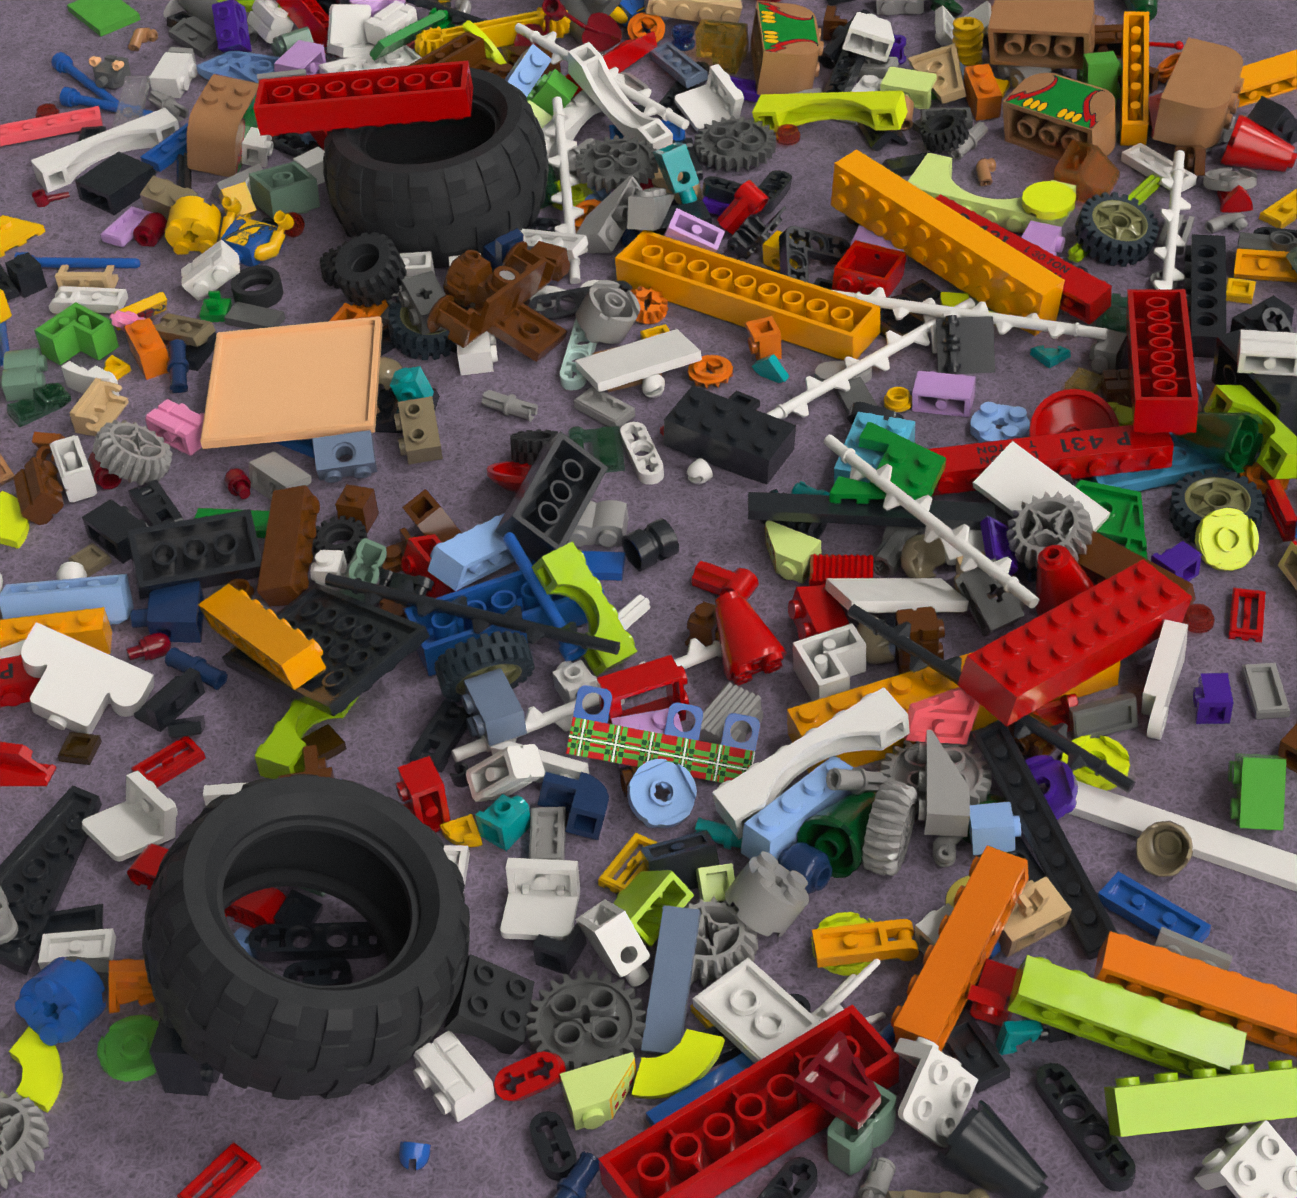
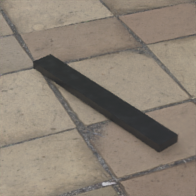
M748 492L749 520L926 528L924 523L901 505L887 511L883 507L885 499H870L868 504H857V499H841V503L829 502L830 495ZM932 500L929 509L930 513L951 529H956L966 524L969 526V530H981L980 522L986 516L997 520L994 503Z
M996 720L972 735L1007 802L1011 803L1014 816L1019 815L1021 829L1046 877L1072 909L1069 921L1090 959L1097 958L1110 931L1118 932L1008 727L999 720Z

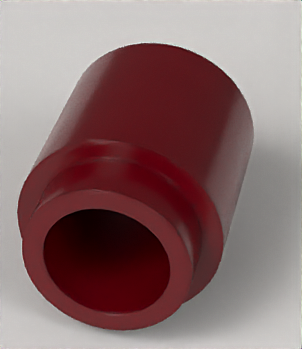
M158 212L147 214L133 231L135 241L141 246L154 247L165 234L166 218Z
M92 452L88 458V465L96 484L104 489L116 488L121 483L122 478L119 479V476L109 474L107 468H102L100 466L101 462L95 460V454Z

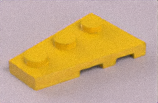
M2 215L0 217V258L15 246L20 247L27 243L26 240L30 237L43 234L45 232L44 225Z

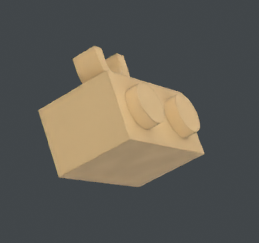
M1047 877L1035 883L1033 880L1027 881L1021 895L1018 897L1017 903L998 939L1001 951L1006 957L1017 953L1067 925L1072 909Z

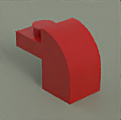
M986 958L978 986L971 985L967 998L973 1001L970 1010L972 1017L1001 1027L1003 1022L1010 1021L1013 1012L1007 1011L1018 968Z

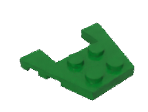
M867 422L859 437V447L885 453L877 469L886 464L891 465L890 481L914 500L926 495L932 496L946 467L945 457L872 422ZM838 476L830 491L829 502L841 503V499H857V504H868L870 499H885L886 493L871 481L868 483Z
M1080 480L1075 487L1110 512L1109 518L1096 532L1118 544L1126 545L1125 548L1148 560L1141 492Z

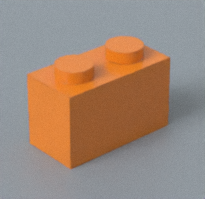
M989 63L965 67L964 85L967 95L966 100L969 107H971L975 120L999 118L1001 114L1002 93Z
M151 319L137 320L132 324L124 326L130 350L145 379L148 380L169 373L167 371L168 352Z

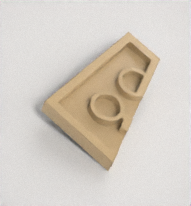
M955 43L908 58L913 70L937 75V80L931 91L942 104L967 96Z

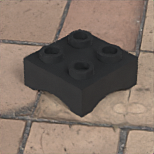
M470 954L465 962L463 980L447 1016L445 1029L454 1033L480 1038L493 1045L499 1052L512 1055L525 1040L528 1023L526 1014L530 1012L535 982Z

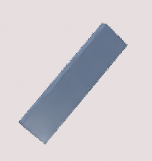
M668 41L649 52L650 58L687 89L708 79L705 69Z
M663 905L645 1022L646 1029H644L641 1048L643 1053L664 1055L673 1050L682 1040L701 916L699 909Z

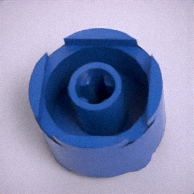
M58 957L51 961L23 985L19 999L15 1002V1009L18 1015L23 1017L33 1031L40 1036L42 1042L49 1046L73 1040L97 1019L106 1007V1001L103 1003L102 993L105 991L103 981L90 965L79 959L72 962L65 960L67 957Z

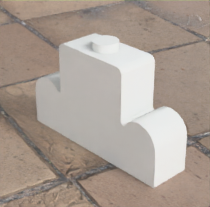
M37 622L21 649L25 671L32 677L41 678L30 697L32 711L48 719L47 722L51 726L60 730L68 728L77 733L91 734L108 704H111L112 709L119 716H133L145 704L154 688L153 674Z

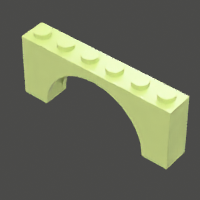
M927 153L908 180L909 183L933 198L941 194L1012 232L1024 233L1030 220L1062 227L1071 213L1069 211L1068 215L1061 219L1041 220L1036 218V214L1030 212L1029 215L1024 211L1022 197L991 199L971 194L960 188L952 180V158ZM1059 182L1072 188L1076 194L1077 185Z

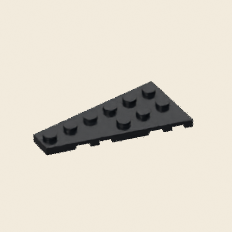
M72 785L0 865V886L9 902V909L18 924L17 935L9 942L0 944V964L27 976L41 944L40 937L46 933L51 918L49 915L56 910L87 840L88 834L82 829V821L87 817L97 814L102 806L98 795Z

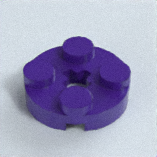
M1048 755L1034 756L1025 760L1038 785L1045 783L1047 787H1050L1044 796L1057 820L1065 814L1072 812L1077 804L1078 783L1070 767L1065 762L1054 760L1052 756Z

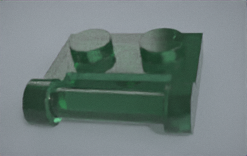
M575 426L569 429L568 437L583 449V443L592 442L594 457L608 467L606 473L625 471L619 426L587 430Z

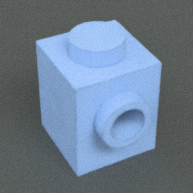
M1010 802L970 805L969 834L973 855H981L986 846L1004 852L1015 851V837H1021V823L1019 815L1013 816Z

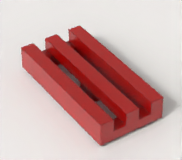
M1267 480L1266 485L1268 489L1265 492L1267 498L1264 499V502L1283 542L1294 541L1297 516L1280 480Z
M1233 588L1228 639L1242 637V640L1248 641L1249 638L1255 639V642L1262 643L1266 591ZM1239 596L1245 597L1243 628H1237ZM1252 598H1258L1256 630L1250 629Z
M184 736L133 766L131 770L132 773L138 770L158 788L203 761L206 757L201 748L189 736ZM189 747V749H187L186 751L182 752L181 754L177 755L176 757H173V755H175V754H177L178 752L182 751L183 749ZM162 763L161 766L157 767L147 774L145 773L153 767L157 766L158 764Z
M233 1142L177 1195V1198H193L237 1156L239 1159L225 1173L221 1172L212 1181V1185L198 1197L231 1198L261 1169L260 1162Z

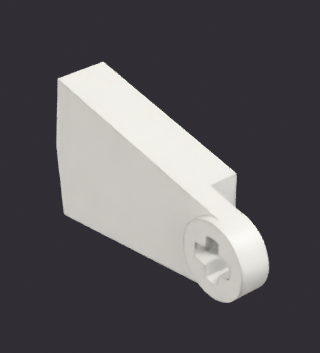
M1166 619L1164 620L1144 687L1141 710L1142 714L1150 715L1147 737L1158 740L1162 738L1168 717V707L1185 660L1188 631L1187 624Z

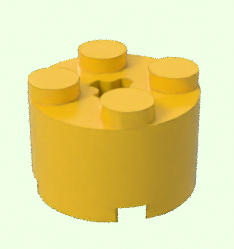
M198 196L181 197L170 208L165 228V238L177 255H186L189 251L204 253L217 243L222 221L221 213L213 203L211 206L205 203L204 198Z

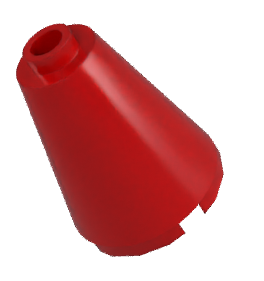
M1239 114L1220 164L1232 167L1285 172L1287 167L1293 168L1297 153L1293 152L1294 146L1248 117Z
M1050 545L1039 553L1035 596L1039 598V602L1035 606L1039 616L1095 586L1066 547Z

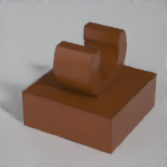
M34 432L32 443L39 448L36 457L45 461L46 456L52 453L50 444L65 437L56 433ZM52 454L51 461L55 463V460H54V457H53V454Z

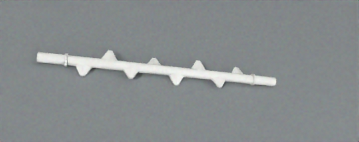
M521 23L516 24L515 31L529 39L531 43H536L553 53L551 64L555 65L563 60L568 62V50L555 43L556 32L552 31L542 36L538 31H533ZM617 67L609 70L623 94L645 107V115L652 116L658 114L664 121H669L683 130L688 128V120L674 113L671 108H666L649 98L651 89L647 88L637 91L617 79L619 71Z
M554 97L552 99V120L554 125L545 130V135L556 137L557 156L548 158V164L559 168L561 191L551 196L552 202L562 204L564 224L555 226L554 229L555 232L576 234L575 219L584 215V209L573 206L571 186L580 184L581 180L569 172L568 151L576 148L577 142L566 139L564 123L566 117L563 113L562 98ZM586 247V248L580 253V255L587 253V252H588V247ZM579 257L569 260L571 284L581 282Z
M1181 150L1174 153L1173 169L1170 173L1172 178L1161 179V184L1170 190L1169 209L1160 210V214L1167 221L1165 247L1154 249V254L1164 261L1162 281H1153V286L1156 289H1172L1173 281H1182L1185 278V275L1175 268L1176 247L1185 246V242L1178 235L1180 210H1190L1191 204L1181 197L1182 180L1185 175V153Z
M878 287L870 295L861 294V292L851 293L832 290L878 305L880 308L891 309L896 320H901L909 312L944 318L948 315H957V318L993 316V324L996 325L1000 335L1006 334L1012 327L1046 331L1053 339L1062 334L1074 335V338L1081 336L1106 340L1108 332L1107 328L1080 325L1078 322L1071 324L1043 320L1038 317L1037 313H1031L1026 317L993 313L988 311L985 302H979L973 309L936 305L932 298H928L923 302L886 298L885 292L881 287Z
M968 298L954 307L973 309L975 302L973 299ZM923 314L925 324L903 336L892 331L886 332V346L861 360L849 356L844 359L846 368L822 382L811 376L806 377L807 391L784 404H778L775 409L766 414L779 419H785L791 412L803 418L808 417L807 403L833 388L845 392L849 391L850 385L848 380L872 366L885 372L890 369L888 357L914 342L928 346L930 344L928 334L931 333L930 326L936 324V318L944 317Z
M833 435L826 436L824 445L841 457L842 462L851 465L850 479L861 480L866 477L886 493L883 507L887 511L901 505L926 525L924 540L927 543H931L941 537L963 554L960 569L964 573L979 567L1002 585L1004 591L1012 593L1029 608L1032 609L1038 604L1039 598L1020 584L1016 577H1011L1008 574L1012 562L1010 558L1005 557L992 562L967 542L969 526L963 524L952 530L929 512L932 497L926 495L914 500L890 481L891 465L886 464L876 470L855 454L854 449L848 448Z
M693 638L690 640L687 655L674 661L677 666L682 665L685 670L716 656L722 657L720 642L714 641L712 645L705 647L700 641ZM584 682V683L581 684V686H584V685L591 686V685H589L587 682ZM597 693L587 694L582 701L583 709L587 710L599 705V695ZM626 698L621 700V705L625 703ZM576 700L545 713H541L534 706L528 708L525 717L527 734L552 723H556L565 732L571 729ZM482 735L481 739L452 750V755L457 763L481 752H490L491 746L488 745L484 735ZM518 737L513 738V739H510V740H507V741H511V742L516 743V740H517Z

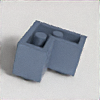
M501 668L464 680L466 694L461 695L467 714H470V717L466 718V724L471 737L477 736L478 739H481V736L484 735L488 745L492 746L527 734L524 711Z

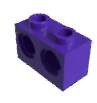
M226 0L212 4L218 50L223 53L228 51L252 52L245 7L235 0Z

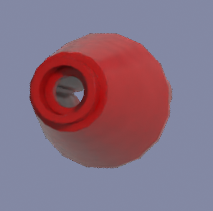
M731 591L718 597L715 600L717 606L715 608V615L726 678L733 680L734 684L739 686L750 682L753 679V674L764 671L765 674H770L783 667L781 661L787 653L745 597L740 596L739 591Z

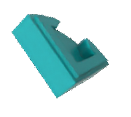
M1044 345L1031 348L1030 355L1050 369L1070 358L1071 351L1062 346H1058V349L1044 348Z
M775 354L760 359L751 366L758 375L777 383L785 382L790 377Z
M1035 1020L1003 1022L995 1042L998 1053L1001 1055L1017 1052V1045L1031 1039L1032 1043L1036 1041L1043 1032L1041 1023Z

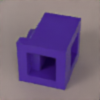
M1182 541L1173 548L1166 549L1162 555L1154 553L1151 556V562L1189 582L1199 575L1202 554L1194 547Z
M1201 673L1198 679L1199 687L1193 688L1194 707H1197L1196 724H1230L1234 702L1228 673Z

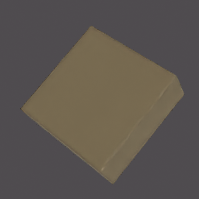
M94 543L68 558L69 562H77L83 565L84 570L87 572V577L112 563L110 556Z

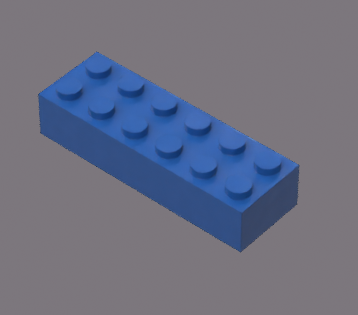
M586 561V565L588 566L590 572L594 577H596L588 562ZM521 570L437 598L452 602L460 596L467 597L468 606L499 614H505L512 607L518 605L521 607L523 619L552 626ZM550 594L566 624L575 622L576 626L588 623L583 609L574 600L563 595ZM411 606L404 609L405 619L425 626L430 635L416 650L428 676L436 674L435 662L441 654H445V651L449 648H455V644L459 642L467 643V639L471 637L478 639L481 634L485 633L491 636L493 632L500 631L502 634L505 631H511L512 634L514 632L520 633L527 640V635L523 632L490 625L482 633L476 634L474 633L472 620L436 611L424 617H419L417 607Z

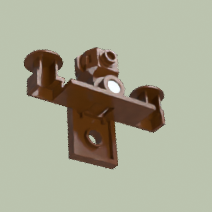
M525 241L513 245L505 255L502 266L495 268L494 272H492L490 262L481 257L480 253L475 250H467L454 259L447 270L443 284L446 295L441 297L431 308L427 318L428 330L435 332L440 327L449 331L448 339L462 348H465L487 331L532 360L539 361L566 338L568 331L523 303L551 282L556 264L528 250V245ZM471 303H475L474 309L471 307L468 310H465L462 307H460H467Z

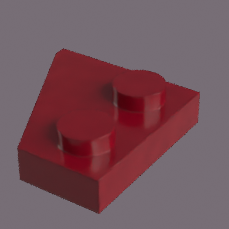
M841 1031L835 1034L794 1080V1090L856 1130L860 1129L881 1104L879 1090L873 1080L866 1076L865 1067L859 1057L855 1058L847 1045L845 1034Z

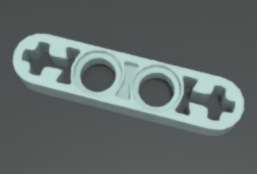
M577 318L560 370L561 386L566 390H577L585 385L587 379L576 369V363L572 361L592 355L597 344L586 339L585 332L580 327ZM579 342H588L585 345H578ZM573 372H576L577 375L572 378Z

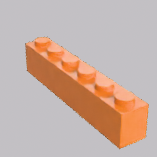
M986 846L981 857L976 856L969 870L970 878L966 886L961 885L957 890L954 898L955 907L951 915L946 914L941 921L938 931L940 936L936 944H930L925 952L923 969L919 975L915 974L911 978L907 989L908 997L904 1005H898L893 1013L891 1026L894 1027L896 1043H898L900 1038L916 1041L918 1037H922L939 1046L938 1050L942 1052L968 1000L971 985L976 984L984 968L986 958L989 959L1017 903V899L1029 879L1028 860L990 846Z
M1112 931L1108 933L1098 953L1094 979L1105 983L1119 984L1130 992L1142 996L1155 997L1161 1003L1178 1009L1192 1010L1198 1016L1215 1022L1228 1023L1234 1029L1247 1033L1246 1040L1297 1057V994L1280 989L1273 984L1262 983L1242 976L1238 972L1227 971L1206 964L1202 960L1191 959L1171 952L1164 947L1153 946L1135 940L1125 934H1118Z

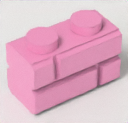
M166 399L158 406V409L155 408L146 415L145 420L148 430L156 431L157 436L164 438V443L190 456L202 447L200 440L204 413L197 414L183 403L177 404Z

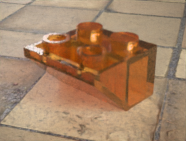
M1071 140L1054 169V181L1077 185L1076 200L1086 202L1089 198L1092 199L1093 195L1096 194L1100 196L1103 192H1108L1110 195L1120 177V171L1097 145Z

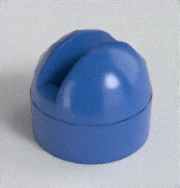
M400 1141L399 1160L401 1165L409 1169L410 1159H417L416 1170L422 1169L428 1163L431 1145Z

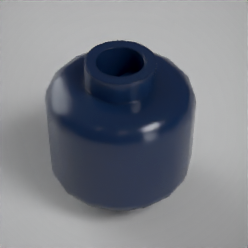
M804 842L795 843L790 848L784 849L778 858L780 865L790 872L792 870L797 871L806 878L808 885L805 889L808 894L825 888L831 878L832 867L830 866L828 855Z

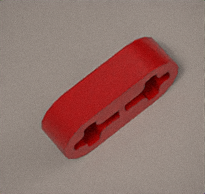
M537 1052L501 1069L495 1077V1091L503 1100L514 1102L525 1100L560 1083V1074L566 1071L565 1063L556 1053ZM543 1061L553 1063L554 1068L549 1071V1078L544 1075H534V1072L544 1067ZM510 1076L515 1078L525 1077L526 1081L516 1085V1092L507 1090L506 1085L511 1082Z

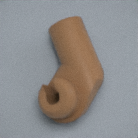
M148 27L135 29L128 48L131 51H139L142 43L154 42L158 39L157 31Z
M981 158L977 162L976 173L980 186L992 184L993 180L990 172L996 170L995 159Z

